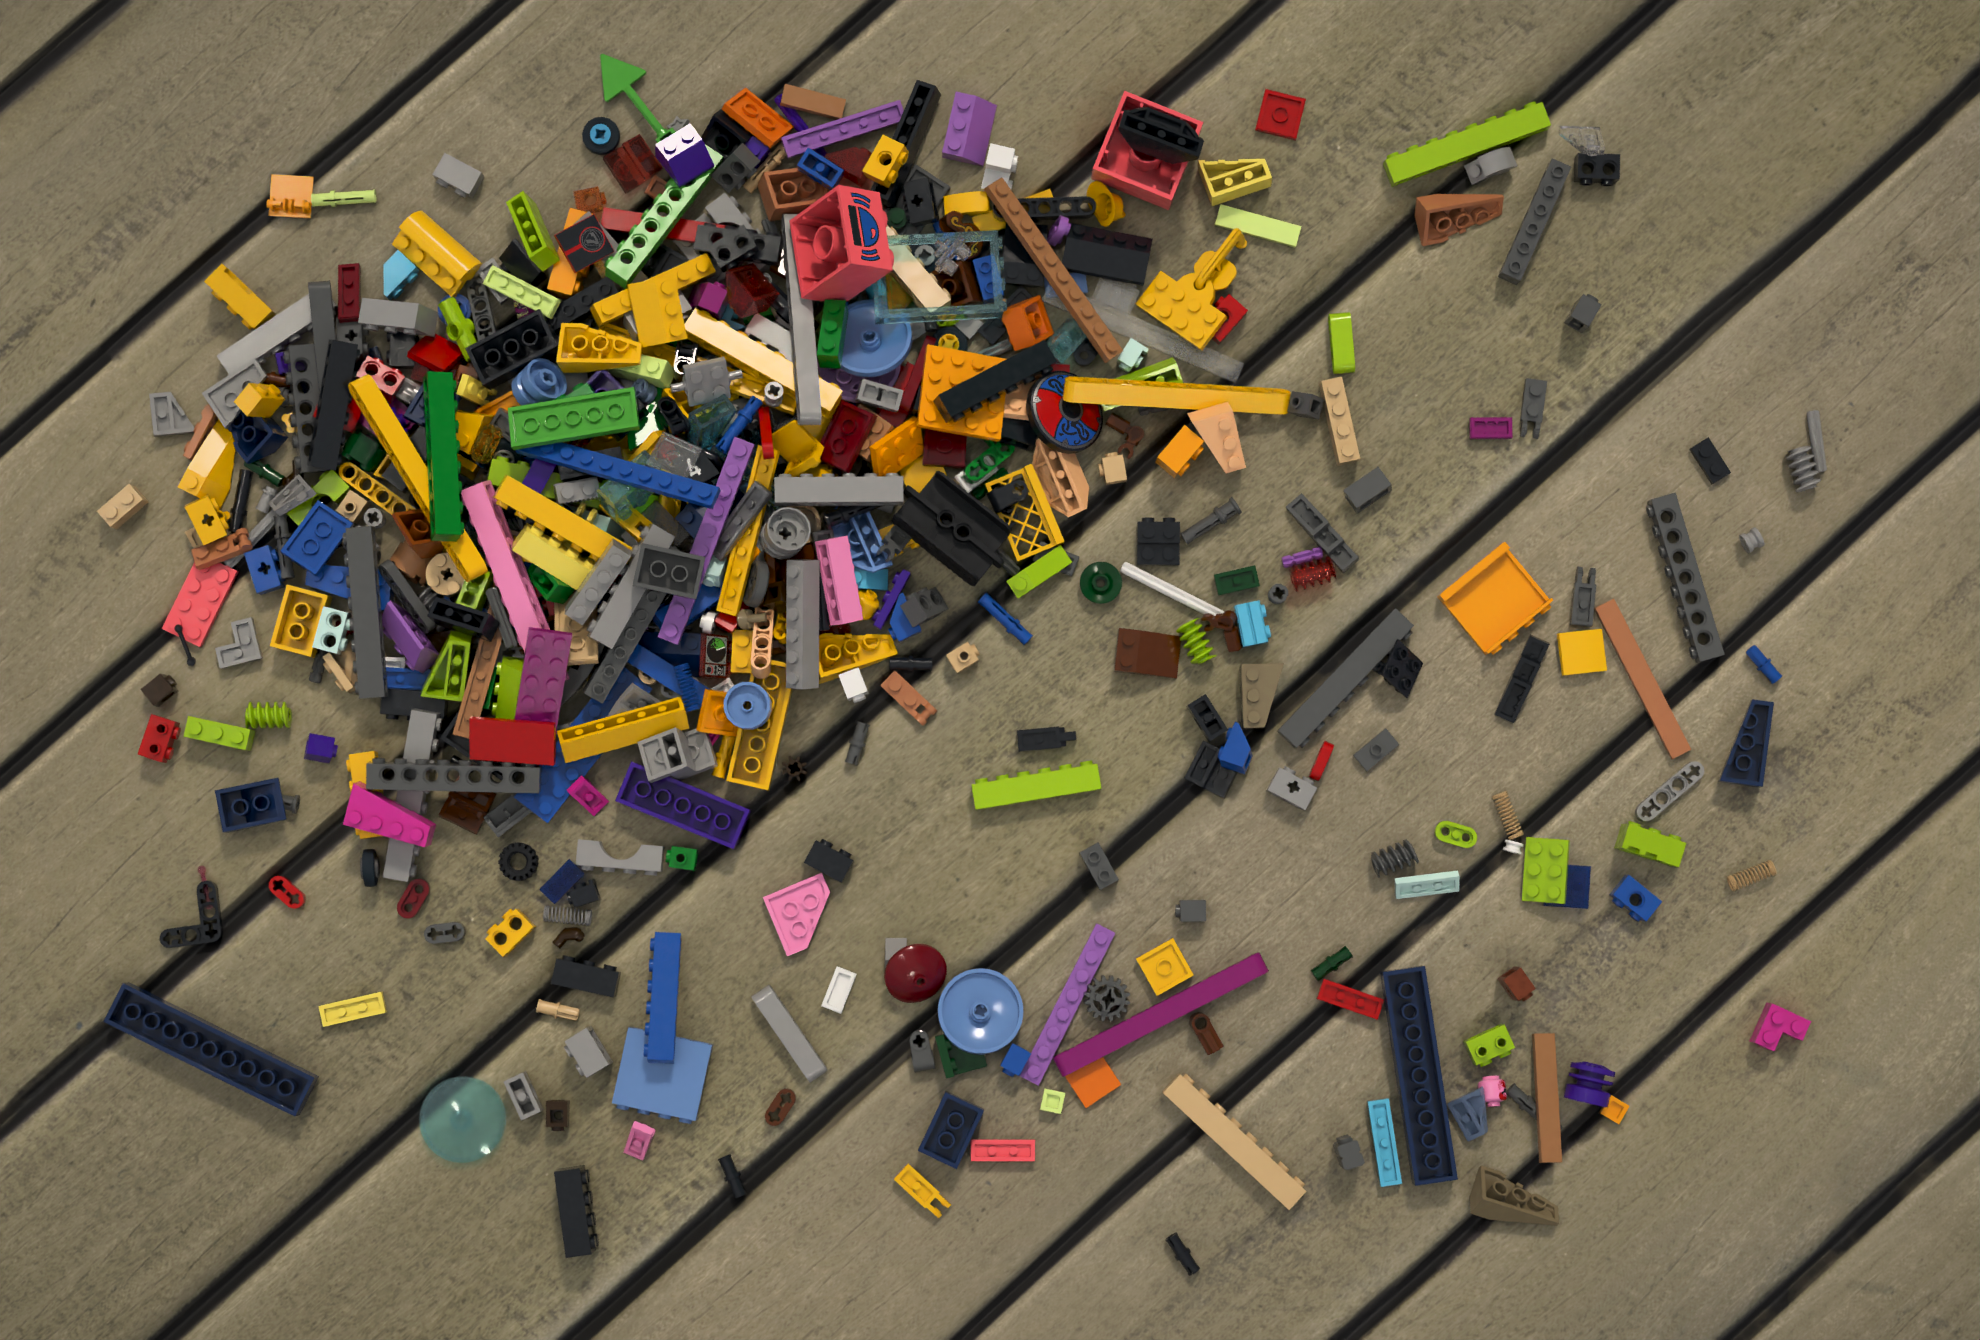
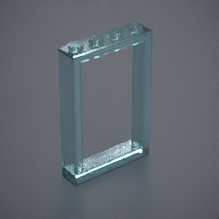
M998 230L887 236L889 246L990 241L994 304L888 310L886 276L873 284L875 325L1002 318L1003 311H1007L1006 298H1002V291L1005 290V278H1001L1000 270H1004V259L999 257V250H1002V237H998Z

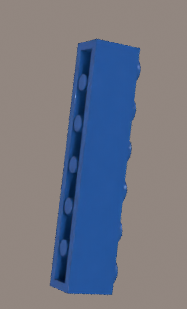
M655 932V938L650 940V951H654L653 959H649V972H652V980H648L647 992L651 993V1001H647L646 1014H650V1022L645 1023V1035H648L649 1039L648 1044H644V1057H647L648 1063L674 1064L681 933Z

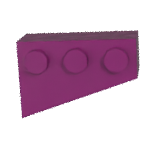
M709 282L696 284L693 286L687 301L692 307V312L695 308L700 311L705 310L714 319L721 320L729 304L728 290L725 285L719 282H714V284Z

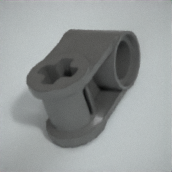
M923 1030L914 1031L910 1036L914 1072L936 1069L928 1034ZM917 1035L925 1038L921 1046L918 1045V1042L913 1041Z

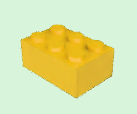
M286 585L270 646L315 658L318 650L313 648L312 645L323 606L330 608L333 597Z

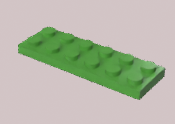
M634 387L508 408L510 439L513 450L640 429L637 397Z

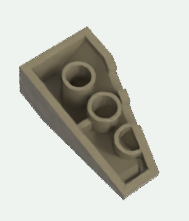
M1484 1166L1479 1167L1470 1194L1471 1214L1489 1220L1558 1226V1206L1536 1193L1532 1195L1522 1189V1184L1518 1182L1516 1184L1512 1183L1500 1171Z

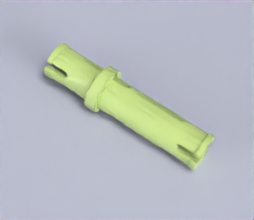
M375 189L350 192H335L333 190L330 193L311 194L312 207L328 205L337 207V205L376 203L377 201Z

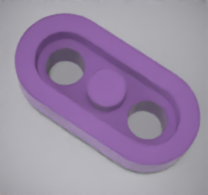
M1060 215L1053 223L1047 236L1049 245L1056 246L1057 243L1060 244L1064 235L1067 236L1071 227V223H1068L1069 218Z

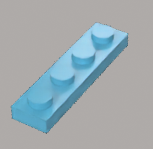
M1389 1098L1367 1101L1380 1187L1402 1184Z

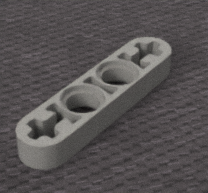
M1694 761L1684 765L1638 804L1635 809L1636 817L1640 821H1650L1702 778L1704 774L1702 764ZM1690 766L1698 767L1696 771L1697 776L1691 775L1686 779L1681 775L1682 772L1684 775H1687L1691 771ZM1676 778L1683 782V788L1679 791L1672 787V782ZM1659 792L1666 794L1667 801L1665 804H1659L1656 801V795ZM1651 799L1653 805H1655L1658 808V810L1656 811L1655 808H1652L1648 812L1650 815L1649 817L1641 816V813L1643 812L1641 808H1648L1649 806H1651L1652 804L1649 803V800Z

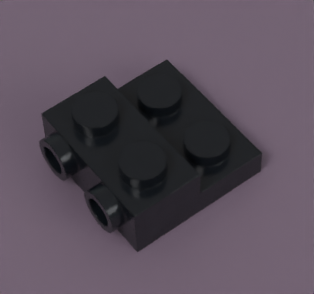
M1151 517L1142 518V522H1137V565L1179 566L1180 522H1175V518H1163V522H1154V518Z

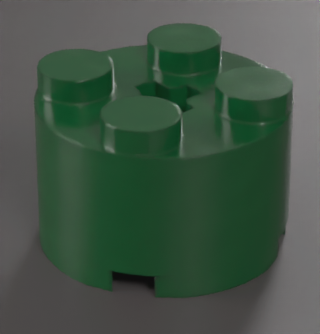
M358 427L354 429L342 448V455L351 461H359V466L362 469L375 473L387 455L378 438L370 433L363 434L362 429Z

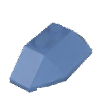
M870 511L851 518L846 524L840 523L832 527L834 537L848 536L852 562L855 568L874 573L893 565L891 560L889 562L885 561L888 558L886 552L883 551L879 556L877 555L878 549L884 543L881 542V536Z

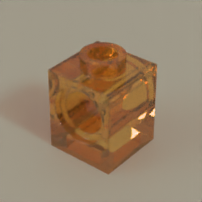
M598 186L573 191L577 210L597 213L602 212L603 205L607 204L605 193L600 192ZM590 196L596 197V202L593 205L586 204V199Z

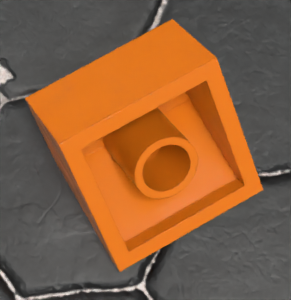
M1040 294L1000 311L1002 322L1007 329L1009 342L1013 346L1014 351L1031 347L1054 334Z

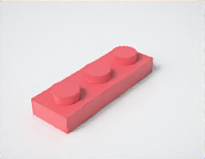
M971 1139V1161H1035V1139Z

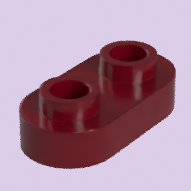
M414 879L409 883L397 904V912L401 917L413 918L418 914L430 893V885L426 880ZM418 885L423 887L422 893L416 891ZM407 904L412 905V910L410 912L406 911L405 909Z

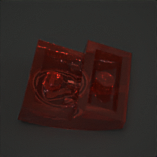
M640 134L624 142L620 148L603 157V161L625 194L640 186L663 169Z

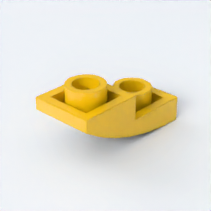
M985 191L943 196L945 215L951 211H958L963 215L968 214L969 216L990 212L989 196Z

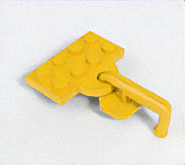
M1239 228L1233 229L1216 252H1204L1194 265L1195 273H1189L1175 281L1160 271L1135 303L1136 306L1203 351L1227 319V316L1213 307L1212 304L1215 300V291L1228 288L1237 275L1235 265L1225 258L1234 246L1238 249H1243L1247 246V241Z

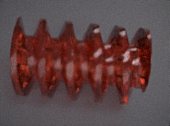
M1329 556L1325 557V563L1319 558L1317 559V565L1311 560L1308 567L1305 563H1301L1300 569L1297 565H1293L1292 572L1289 569L1291 581L1296 592H1298L1299 585L1306 590L1307 583H1310L1313 588L1315 587L1316 580L1320 585H1323L1324 578L1328 583H1331V576H1334L1336 579L1334 565Z

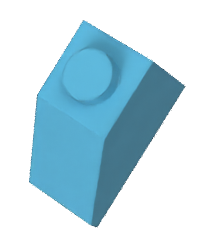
M854 567L858 590H888V569L871 573Z

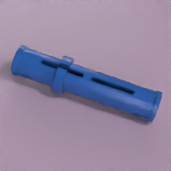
M751 396L745 407L738 411L737 418L718 444H716L717 450L721 453L723 451V454L728 453L734 437L738 438L747 424L753 421L752 418L763 405L760 399Z
M985 593L980 598L978 603L1007 629L1006 632L1013 634L1023 645L1033 637L1020 624L1018 619L1015 620L988 593Z

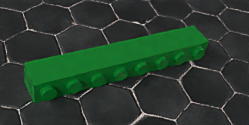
M427 371L423 377L431 541L457 542L464 533V522H461L460 514L463 512V502L459 499V494L462 492V482L458 480L461 462L457 460L460 442L456 440L459 423L458 420H455L458 403L457 400H454L457 384L456 380H453V372Z

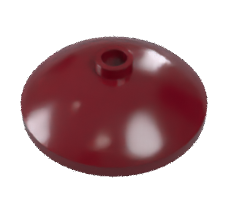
M912 944L897 951L888 961L884 972L885 985L890 994L899 1001L905 1003L925 1001L935 995L944 984L947 975L946 962L941 953L930 945Z

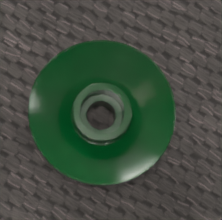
M1092 563L1081 574V591L1093 603H1109L1121 591V575L1117 568L1110 563ZM1103 580L1105 582V585L1103 587H1098L1097 581Z

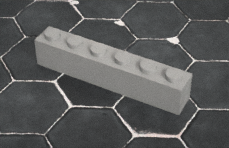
M309 294L218 354L217 357L228 374H231L253 358H256L260 365H263L267 361L266 358L272 354L275 356V353L282 352L287 344L296 343L305 332L313 331ZM333 300V309L335 316L337 314L336 311H338V305Z
M831 473L822 474V477H813V474H800V477H792L791 474H779V477H774L775 506L903 505L904 502L903 476H898V473H887L886 476L866 473L864 477H856V474L853 473L843 474V477H834V474Z
M649 524L648 527L645 526L639 535L642 538L638 546L635 544L632 547L631 558L619 573L621 576L617 583L613 582L608 590L610 596L607 601L603 600L597 610L599 615L596 621L592 619L587 627V631H589L588 637L610 649H613L646 590L632 586L641 544L644 543L669 549L675 536L654 524Z
M787 560L786 688L790 689L819 688L820 560Z

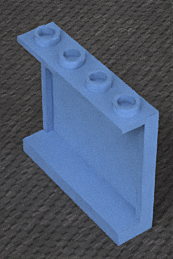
M628 1027L612 1103L617 1104L616 1108L622 1110H629V1107L638 1109L637 1113L641 1114L659 1113L658 1117L664 1119H671V1116L678 1117L679 1122L691 1124L692 1121H696L698 1119L697 1115L710 1054L714 1044L676 1036L674 1064L648 1063L647 1057H644V1044H648L649 1036L645 1035L644 1029Z

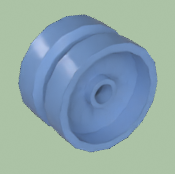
M536 358L531 360L514 377L511 388L517 402L520 405L555 400L560 395L565 394L567 382L565 375L555 363L547 359Z
M741 682L734 685L727 692L724 698V712L727 719L736 727L744 730H754L763 726L768 721L772 712V701L769 694L760 685L753 682ZM747 701L751 703V708L748 710L743 707Z

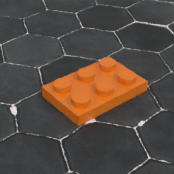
M744 88L728 100L722 107V110L730 118L737 121L746 131L753 134L770 149L781 141V137L787 136L794 128L791 123L747 88Z

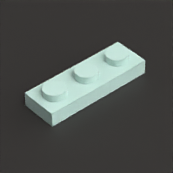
M1458 871L1395 878L1396 899L1459 892L1460 876Z

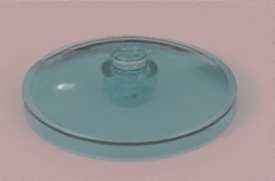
M468 1076L450 1078L439 1083L426 1096L420 1110V1130L428 1147L441 1158L458 1163L475 1161L490 1153L501 1140L506 1125L504 1104L498 1093L489 1084L480 1079Z

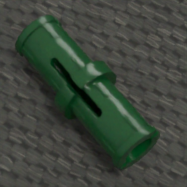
M1344 946L1332 956H1327L1325 961L1310 971L1317 981H1320L1332 971H1337L1339 966L1353 958L1348 948Z

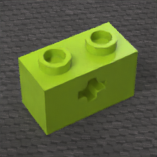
M487 571V573L470 582L464 581L456 603L482 611L487 600L485 592L494 583L493 573Z

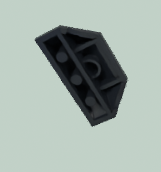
M1149 107L1130 111L1124 110L1118 130L1132 149L1171 164L1198 160L1204 140L1197 135L1196 131L1186 121Z

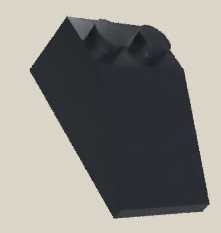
M1006 222L1001 285L1043 288L1044 275ZM1035 224L1047 241L1048 225Z

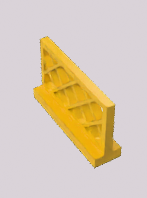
M1032 464L985 483L989 493L992 491L991 486L998 483L1005 486L1007 483L1003 481L1010 479L1009 483H1011L1013 477L1022 474L1027 485L1028 496L1033 500L1030 509L1019 505L1018 502L1013 505L1015 507L1011 517L1002 514V512L997 513L1004 522V518L1009 520L1008 525H1010L1011 521L1023 525L1019 536L1010 533L1007 537L1017 562L1055 546L1062 545L1065 542ZM1015 487V490L1021 492L1020 495H1022V490ZM1034 505L1036 507L1037 512L1032 510ZM1017 507L1028 511L1025 522L1013 518ZM1031 513L1038 515L1041 519L1038 528L1026 524ZM1042 524L1044 526L1045 531L1041 530ZM1025 527L1037 531L1033 542L1021 538ZM1038 533L1047 535L1050 544L1045 546L1035 544ZM1012 537L1017 539L1016 544L1014 543ZM1019 540L1031 545L1028 553L1021 556L1017 551ZM1033 546H1035V547L1038 548V549H1035V550L1031 551L1032 548H1033Z

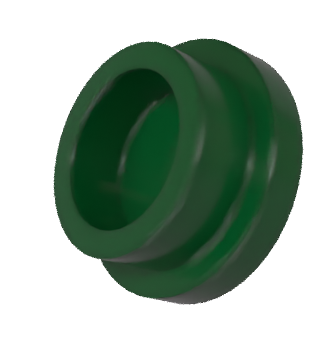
M892 208L888 211L887 224L890 227L900 229L905 226L907 218L903 209Z

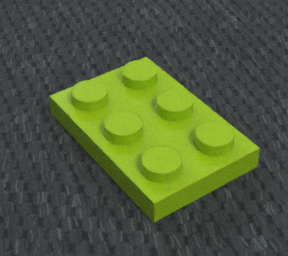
M1526 837L1522 901L1566 904L1570 840Z

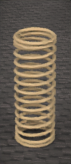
M1505 791L1492 796V800L1501 798L1494 801V803L1501 802L1495 805V807L1504 805L1497 808V810L1504 809L1498 812V814L1504 813L1499 817L1507 816L1501 819V821L1507 820L1502 824L1510 823L1503 828L1510 827L1505 830L1506 832L1513 830L1506 834H1513L1508 837V840L1524 835L1523 830H1519L1521 826H1518L1520 823H1516L1518 819H1515L1517 816H1513L1516 812H1512L1514 809H1510L1513 805H1509L1511 802H1507L1510 798H1506L1509 795Z
M1767 860V862L1765 861L1761 865H1754V867L1747 868L1743 872L1740 871V873L1737 872L1733 876H1727V882L1730 889L1734 892L1736 889L1739 890V887L1742 889V884L1744 887H1746V884L1749 886V882L1753 884V881L1756 883V879L1760 882V879L1763 880V876L1767 879V876L1770 877V873L1772 876H1775L1777 872L1773 862Z

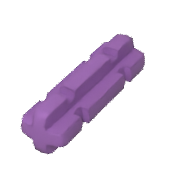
M1316 547L1312 551L1305 550L1292 554L1293 556L1287 555L1282 557V564L1284 568L1293 566V564L1299 565L1310 562L1312 559L1317 560L1323 557L1321 547Z

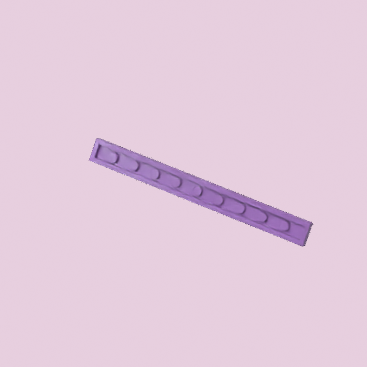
M737 437L733 439L716 486L721 490L714 508H707L690 554L706 557L698 593L755 447V444ZM673 595L658 637L679 645L696 600Z

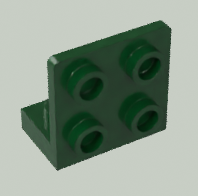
M944 1034L935 1036L946 1079L987 1066L985 1054L967 1053L954 1046Z

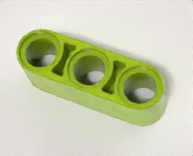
M1350 312L1328 314L1333 374L1355 373Z

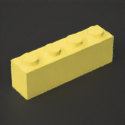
M526 523L513 541L512 551L575 590L579 588L595 565L593 560L589 558L586 560L575 549L567 548L562 545L561 541L546 535L542 530L529 523Z

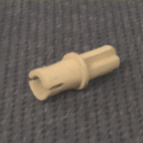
M539 999L536 1008L537 1013L552 1015L555 1019L560 1017L577 1021L580 1013L578 1008L561 1005V1002L556 1004Z

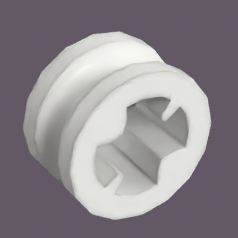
M1505 840L1506 846L1503 847L1504 851L1522 854L1520 848L1524 844Z

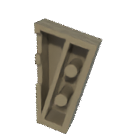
M1284 663L1240 665L1242 729L1265 728Z

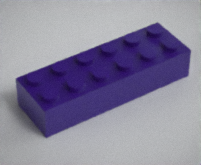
M632 761L615 800L732 849H736L751 813L750 809L671 777L650 783L644 766Z

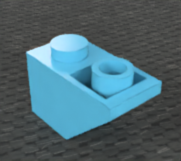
M399 250L383 264L384 295L390 301L392 298H398L403 292L402 288L407 283L411 284L418 277L417 273L420 271Z

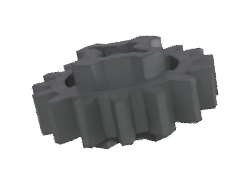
M1101 975L1100 981L1093 978L1095 984H1087L1090 991L1084 992V995L1088 997V999L1084 1000V1003L1090 1004L1087 1011H1094L1092 1015L1094 1018L1100 1015L1101 1021H1104L1106 1017L1113 1021L1114 1015L1121 1018L1119 1012H1126L1127 1010L1124 1008V1005L1130 1004L1126 997L1130 996V993L1124 992L1127 985H1120V978L1114 981L1113 975H1110L1108 979ZM1104 985V988L1096 991L1100 986ZM1114 986L1118 988L1120 996L1115 995ZM1107 993H1109L1112 998L1105 1003L1102 997H1106ZM1093 1000L1099 1001L1100 1010L1095 1007ZM1118 1005L1114 1010L1110 1011V1008Z

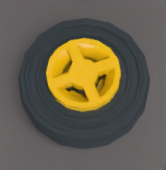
M943 327L938 329L932 336L936 338L934 346L966 352L968 350V341L965 334L955 327Z

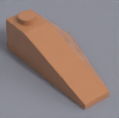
M1433 194L1416 197L1415 219L1422 246L1443 243L1449 240V236L1457 232L1462 234L1466 232V228L1474 224L1481 225L1502 215L1504 196L1502 194Z

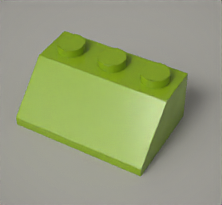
M503 656L502 663L498 662L496 675H500L499 683L495 682L494 695H498L497 703L493 702L492 715H496L495 718L514 719L524 658Z

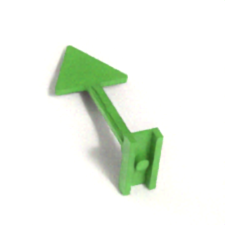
M601 54L604 100L609 102L621 92H625L657 133V139H655L657 143L675 133L676 131L673 128L667 130L661 126L631 87L632 84L646 75V71Z

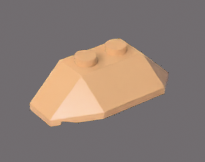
M1039 438L1036 439L1032 465L1050 507L1067 517L1086 510L1089 485L1076 454L1055 451L1044 444Z

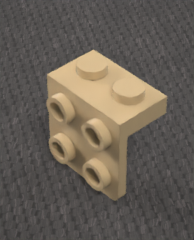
M350 641L345 651L341 652V655L331 652L324 655L325 663L323 665L330 674L334 673L337 677L335 682L341 691L346 690V692L352 693L355 691V682H358L357 673L353 671V661H356V654L352 652Z

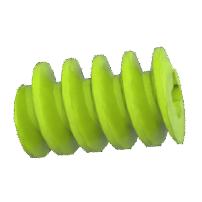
M1196 618L1181 625L1176 630V633H1183L1180 641H1187L1183 648L1191 649L1187 653V656H1194L1190 663L1199 665L1217 655L1209 654L1213 647H1206L1210 640L1202 639L1206 632L1198 631L1203 625L1195 624L1199 619Z
M249 702L245 712L246 728L248 729L250 724L254 729L258 725L261 728H266L267 724L269 728H274L275 725L278 728H283L284 724L286 728H290L292 724L291 708L287 707L286 702H283L281 708H279L278 702H274L273 708L270 707L269 702H266L264 708H262L260 702H257L256 708L253 707L252 702Z

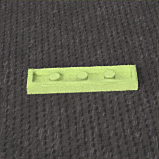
M1220 204L1214 225L1229 230L1239 228L1244 234L1294 248L1297 245L1301 226L1222 204Z
M493 265L483 282L484 285L534 311L541 309L543 314L550 319L553 318L561 303L560 299Z

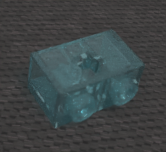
M1067 318L1046 341L1057 360L1055 364H1063L1086 338V335L1075 319Z

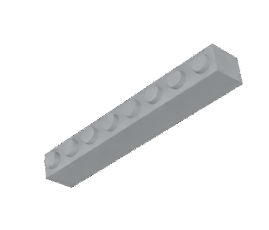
M416 708L411 710L403 756L404 759H407V762L415 763L416 759H428L429 763H435V760H432L433 752H437L439 744L436 735L437 731H440L442 727V719L439 718L440 713ZM407 769L406 777L414 780L416 772L413 769ZM429 769V770H428V772H427L428 778H429L430 773H433L434 769ZM398 790L396 802L402 804L403 807L423 816L426 815L428 802H425L426 794H429L430 791ZM389 838L383 878L409 882L412 877H415L417 872V865L414 864L415 857L419 856L421 846Z

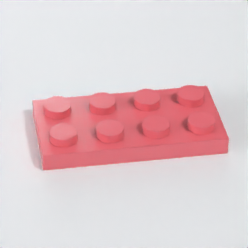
M194 562L162 629L179 637L174 628L176 625H181L185 640L202 647L239 571L222 563L198 570Z

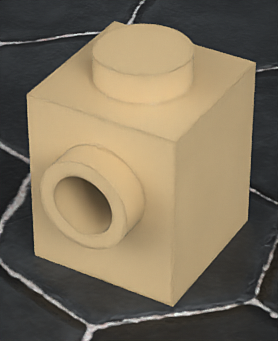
M1118 452L1105 454V458L1101 460L1102 464H1098L1100 477L1104 476L1105 485L1126 482L1127 476L1123 455H1118Z
M349 490L336 511L350 522L358 524L371 503L352 490Z
M966 642L946 654V657L958 674L979 661L977 656L980 653L974 644L970 646Z

